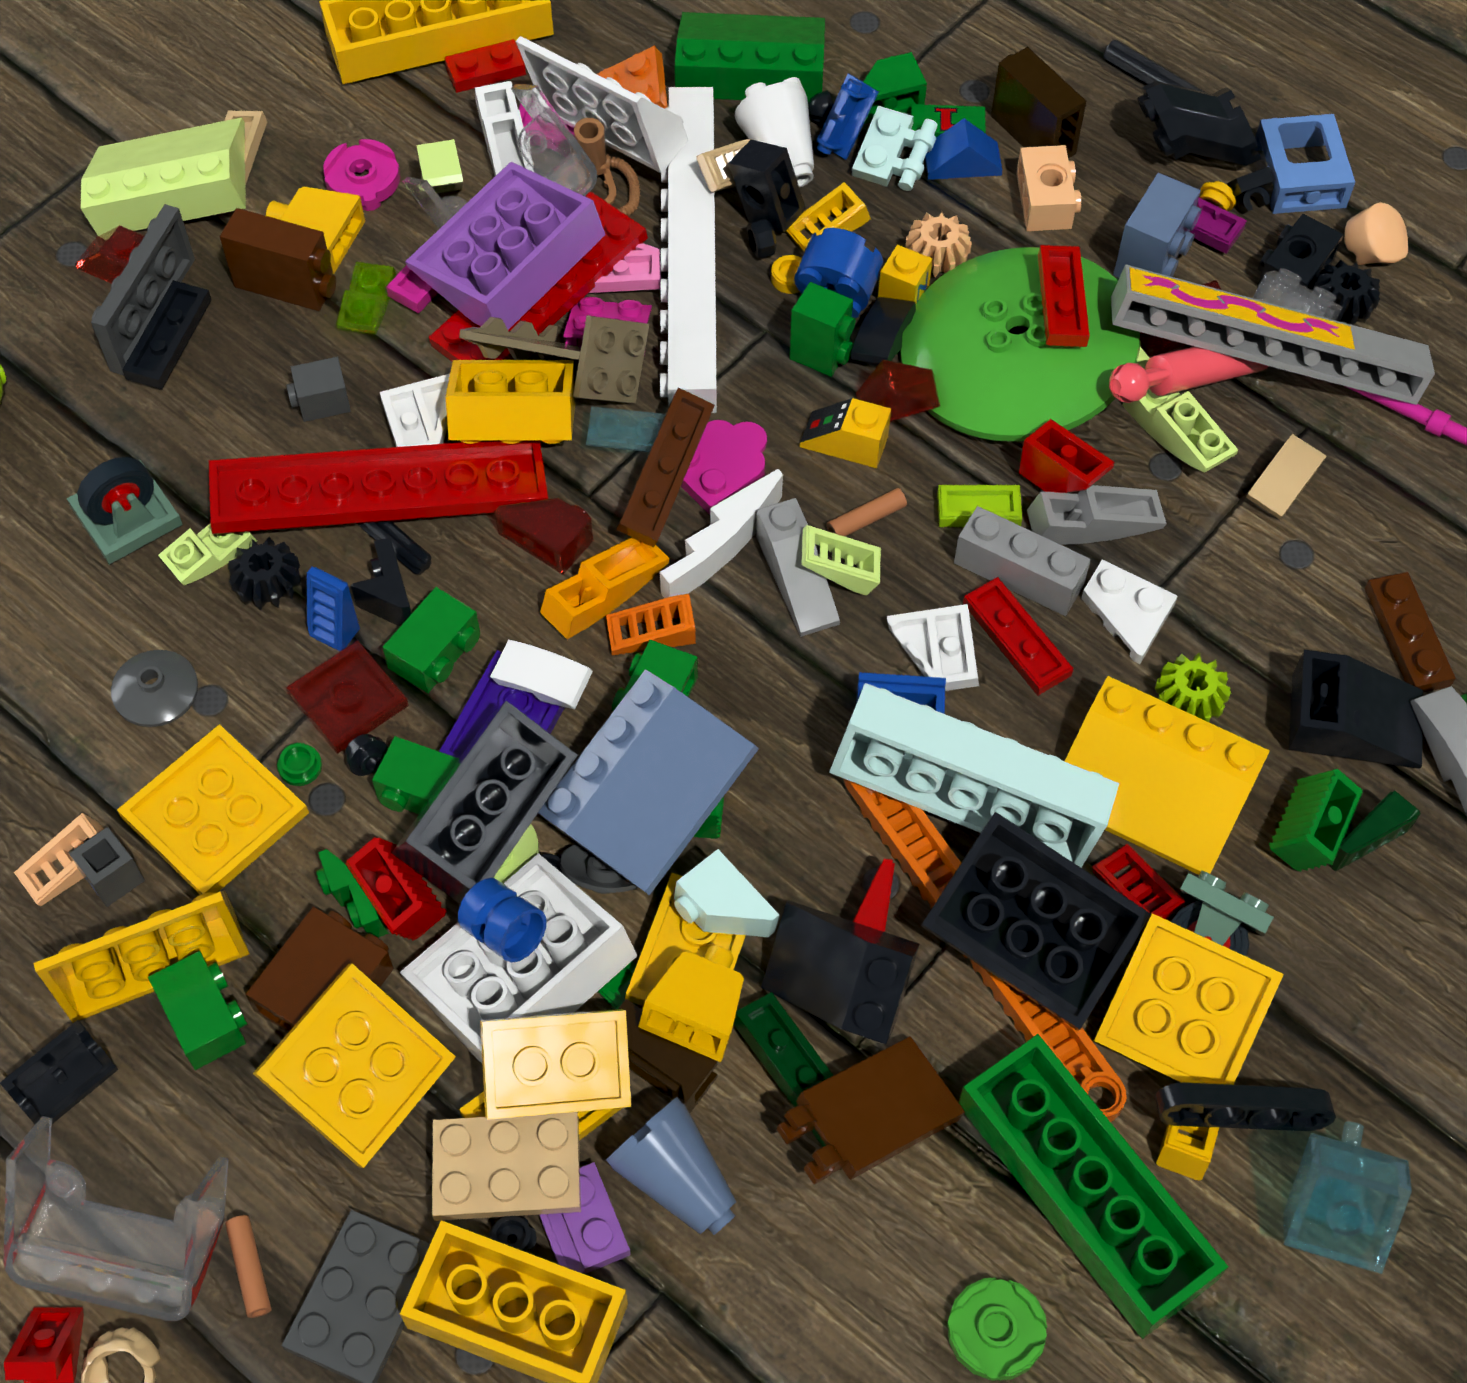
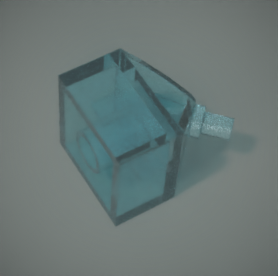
M1345 1122L1341 1141L1310 1133L1283 1213L1284 1245L1382 1274L1412 1192L1408 1160L1360 1147L1364 1126L1359 1123Z

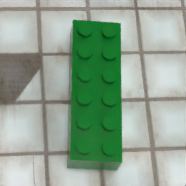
M1039 1034L963 1087L959 1104L964 1109V1114L1142 1339L1214 1285L1229 1266Z

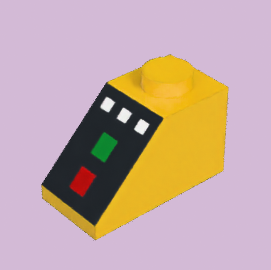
M851 398L812 411L800 441V447L877 468L889 435L891 408Z

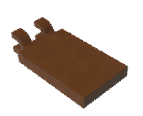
M909 1036L801 1092L796 1100L799 1106L786 1112L784 1116L787 1121L779 1124L776 1130L787 1145L813 1129L817 1131L826 1146L814 1151L812 1155L814 1160L803 1168L815 1185L840 1169H843L848 1178L852 1180L959 1121L965 1111L917 1044Z

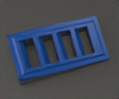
M311 567L307 572V627L309 635L338 651H343L360 629L348 583L317 567Z

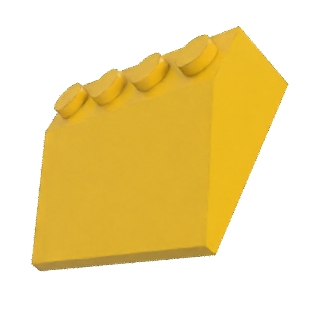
M1107 676L1064 762L1087 771L1099 773L1103 777L1119 783L1108 825L1105 828L1106 831L1199 875L1201 870L1211 874L1270 750Z
M225 890L218 893L209 892L201 894L194 898L191 903L173 910H159L151 914L147 920L129 927L119 926L105 932L103 937L90 942L65 946L58 954L33 964L36 973L72 1023L77 1020L80 1021L154 992L148 978L150 975L198 951L201 952L207 965L217 962L218 966L247 956L250 953L233 906Z

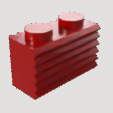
M374 837L346 861V866L391 934L408 938V940L412 939L414 941L445 916L446 909L441 908L442 902L436 901L437 895L431 894L432 888L427 887V881L422 880L423 876L392 854L397 844Z

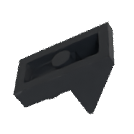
M391 537L374 541L378 557L370 559L375 578L351 584L355 603L359 608L397 626H401L412 613Z

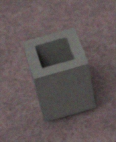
M338 357L290 366L294 383L286 384L292 408L300 406L304 422L351 412Z
M106 827L69 853L82 876L106 907L145 881L133 858L109 827Z

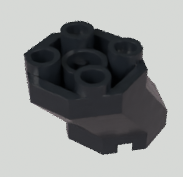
M1154 81L1142 87L1143 95L1137 98L1139 106L1145 118L1149 117L1151 122H1155L1157 130L1152 132L1159 150L1161 152L1164 151L1167 157L1171 155L1173 158L1178 159L1188 153H1194L1245 166L1261 159L1259 152L1254 150L1258 147L1244 111L1240 105L1234 109L1231 105L1230 100L1236 98L1231 89L1225 87L1210 94L1159 81Z

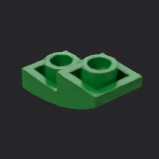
M327 849L318 852L323 868L316 870L324 894L326 896L333 894L341 907L347 905L350 918L356 929L363 927L367 933L378 938L389 934L385 923L346 864Z

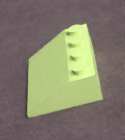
M243 118L99 146L81 179V210L98 237L146 229L150 221L158 216L164 204L179 208L183 221L235 211L236 208L246 209L245 122Z

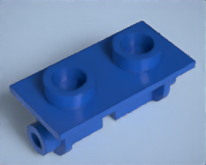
M848 73L824 126L817 137L816 142L819 143L817 149L829 155L831 152H834L847 160L879 91Z

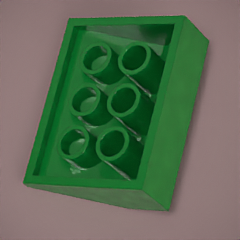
M682 12L676 44L675 87H713V99L743 100L746 98L745 90L753 84L765 83L768 86L783 82L788 78L797 77L806 92L809 102L811 97L822 92L825 18Z

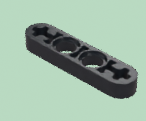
M1184 1082L1167 1085L1161 1088L1155 1095L1161 1122L1172 1126L1315 1131L1329 1126L1336 1119L1329 1092L1322 1089Z

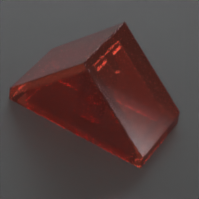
M882 360L856 392L858 400L891 408L890 421L940 407L932 369Z

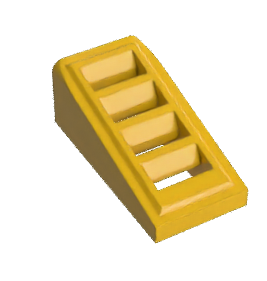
M843 182L804 211L786 230V233L805 252L810 238L807 240L800 232L801 230L807 228L812 234L816 232V236L822 235L825 228H839L852 232L863 226L871 218L866 205ZM845 208L848 209V210L845 211L844 213L841 212V210H843V209H845ZM834 215L836 219L831 222L827 217ZM820 221L825 227L819 230L814 224Z
M1167 1125L1156 1164L1159 1167L1191 1179L1202 1180L1211 1162L1219 1128ZM1180 1129L1202 1137L1203 1141L1181 1134L1178 1130Z

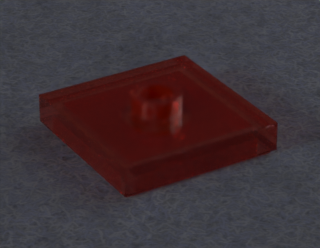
M358 640L286 687L289 696L337 754L346 749L354 738L362 734H368L409 706L404 694Z

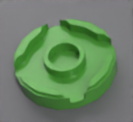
M983 1278L967 1286L955 1299L947 1322L949 1344L957 1360L971 1373L991 1381L1011 1380L1028 1372L1040 1358L1047 1337L1046 1315L1036 1296L1022 1284L1011 1280Z

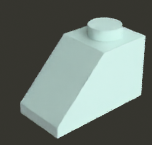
M719 849L676 881L674 894L675 908L688 923L695 922L703 932L769 937L775 932L779 914Z

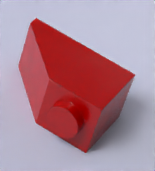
M1050 419L1024 440L1019 474L1045 492L1067 493L1087 490L1114 468L1115 462Z

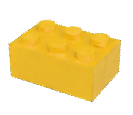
M453 360L446 391L448 439L460 440L466 444H475L482 440H500L507 444H516L523 440H541L547 444H557L564 440H572L575 414V397L573 396L575 387L574 360Z

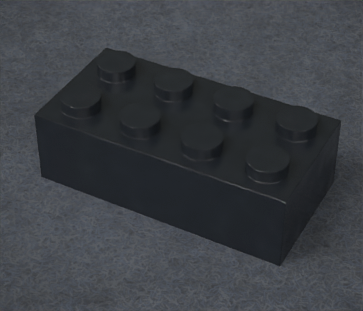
M505 701L489 716L392 851V854L461 904L466 893L476 883L487 878H493L578 755L508 701Z

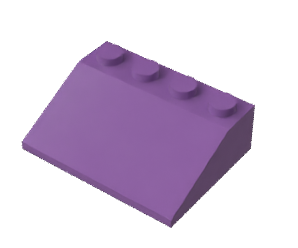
M510 162L405 262L409 269L473 323L482 326L490 317H497L503 320L509 330L606 234L593 200L516 163Z

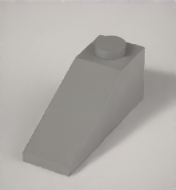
M793 498L757 509L756 538L798 633L802 637L840 625V619L826 577L801 565L803 528L808 523L797 499ZM815 545L814 555L819 556Z

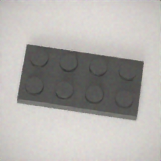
M164 204L158 216L150 221L143 240L138 247L132 250L128 264L121 275L113 280L111 290L106 299L93 313L91 324L110 372L124 376L122 369L173 280L182 282L195 261L183 219L177 207Z

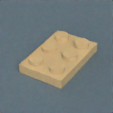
M578 1112L487 1120L485 1117L433 1120L432 1216L435 1221L581 1212Z

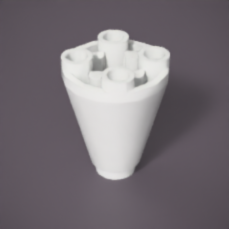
M788 78L783 82L768 86L765 83L751 85L745 90L746 98L741 101L735 110L737 124L749 139L787 148L799 188L807 185L814 178L812 172L814 160L808 99L799 78Z

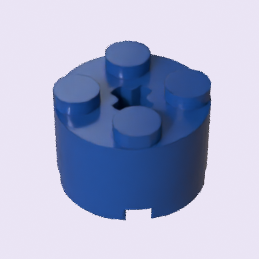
M825 228L822 235L816 236V232L811 235L794 277L795 285L803 293L809 282H812L853 299L852 317L858 318L860 312L868 305L883 267V257L876 247L873 253L864 246L866 239L860 235L844 229Z

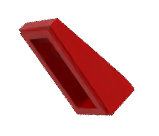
M1125 844L1092 866V872L1099 880L1151 914L1153 913L1171 921L1176 913L1185 907V900L1128 844ZM1130 865L1132 867L1130 871L1118 879L1114 876V874L1126 866ZM1139 879L1143 881L1130 891L1126 889ZM1150 894H1154V897L1144 904L1140 903L1141 900ZM1146 923V925L1144 926V928L1142 929V931H1141L1142 933L1144 932V930H1145V928H1146V926H1147V923Z
M883 859L853 922L885 932L895 866L892 859Z

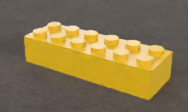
M550 0L319 1L325 32L342 84L444 61L446 56L512 39L516 41L520 36L527 40H533L554 35Z

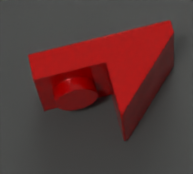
M34 1307L4 1360L5 1380H23L24 1383H74L84 1319L83 1307Z

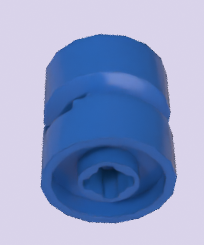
M487 878L476 883L466 893L458 910V923L463 930L478 941L485 943L490 950L504 960L511 963L521 961L528 957L543 939L546 930V916L542 910L520 896L517 897V893L495 878Z

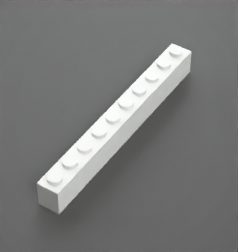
M669 87V103L667 105L682 117L688 141L661 174V183H668V189H661V212H668V218H661V242H668V248H661V272H668V279H661V302H668V310H660L661 334H668V341H660L661 365H668V373H660V397H668V405H670L679 387L714 404L712 413H717L714 192L711 193L696 160V156L714 150L713 87Z

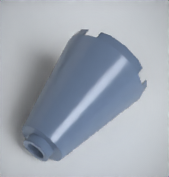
M676 1097L646 1122V1125L637 1133L628 1138L606 1161L612 1167L611 1169L697 1233L701 1234L708 1228L715 1235L736 1216L730 1210V1207L736 1203V1200L686 1105Z

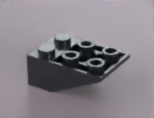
M1304 649L1292 675L1289 750L1420 769L1422 767L1423 731L1410 701L1422 697L1423 690L1350 656Z

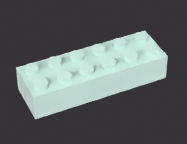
M867 683L863 686L829 771L831 774L980 833L993 814L997 812L1081 868L1108 825L1119 787L1118 782L1107 779L1099 773L1074 766L1056 756L1031 749L1013 739L993 734L978 728L970 722L950 717L935 711L927 705H920L897 696L889 690L877 688Z

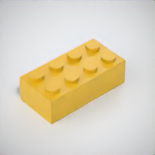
M441 1220L402 1307L400 1316L407 1329L547 1383H598L627 1309L628 1301L625 1289Z

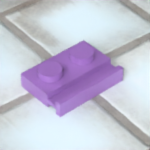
M595 1162L580 1168L581 1212L539 1215L557 1264L580 1273L585 1272V1274L631 1255Z

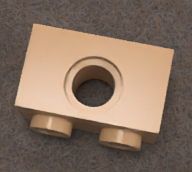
M1066 145L1020 148L1016 175L1026 231L1072 229L1074 215L1081 211V193L1079 189L1074 190L1073 184L1076 177L1075 163L1068 160Z

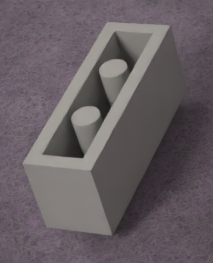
M977 506L958 536L954 564L990 581L999 577L1009 590L1066 616L1084 586L1091 559Z

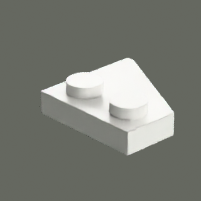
M1101 560L1084 588L1081 599L1093 613L1102 618L1103 625L1113 637L1118 635L1131 650L1129 655L1131 659L1141 664L1173 609L1178 596L1105 560Z
M968 604L887 616L889 630L925 677L946 678L945 691L979 686Z

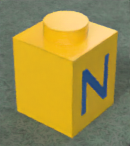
M897 244L880 271L878 297L917 303L921 295L929 287L933 258Z

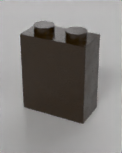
M1027 46L1015 54L1006 56L999 62L991 117L1023 147L1066 145L1067 155L1070 158L1077 152L1087 101Z

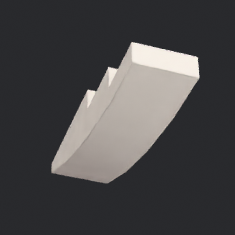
M779 469L710 508V526L685 540L686 557L660 571L661 595L664 598L690 593L733 559L756 534L757 509L777 504L782 498L783 474Z

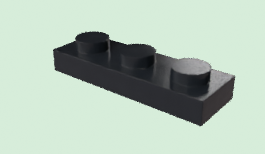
M172 281L122 369L126 380L163 389L212 300L208 289Z

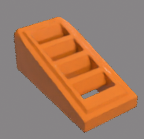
M689 594L671 596L606 615L612 655L644 651L649 640L670 647L696 644L695 623ZM680 618V624L673 625L672 619ZM662 620L664 628L656 630L654 621ZM645 623L647 633L639 635L637 624ZM629 625L630 638L622 640L620 626Z

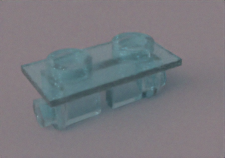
M591 406L586 446L650 452L665 414Z

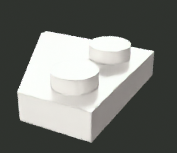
M450 374L380 392L381 402L396 447L444 444L448 427L446 391Z

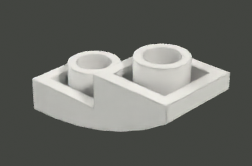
M508 639L490 677L498 685L530 692L542 702L575 710L593 671L587 666L558 654Z

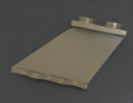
M587 315L581 347L555 342L558 326L551 324L540 335L537 334L533 324L527 321H520L511 331H508L503 320L497 317H490L480 328L460 329L459 338L478 345L483 356L486 358L496 359L508 348L514 360H528L535 352L538 353L541 360H552L553 355L579 360L573 393L574 397L636 403L649 324Z

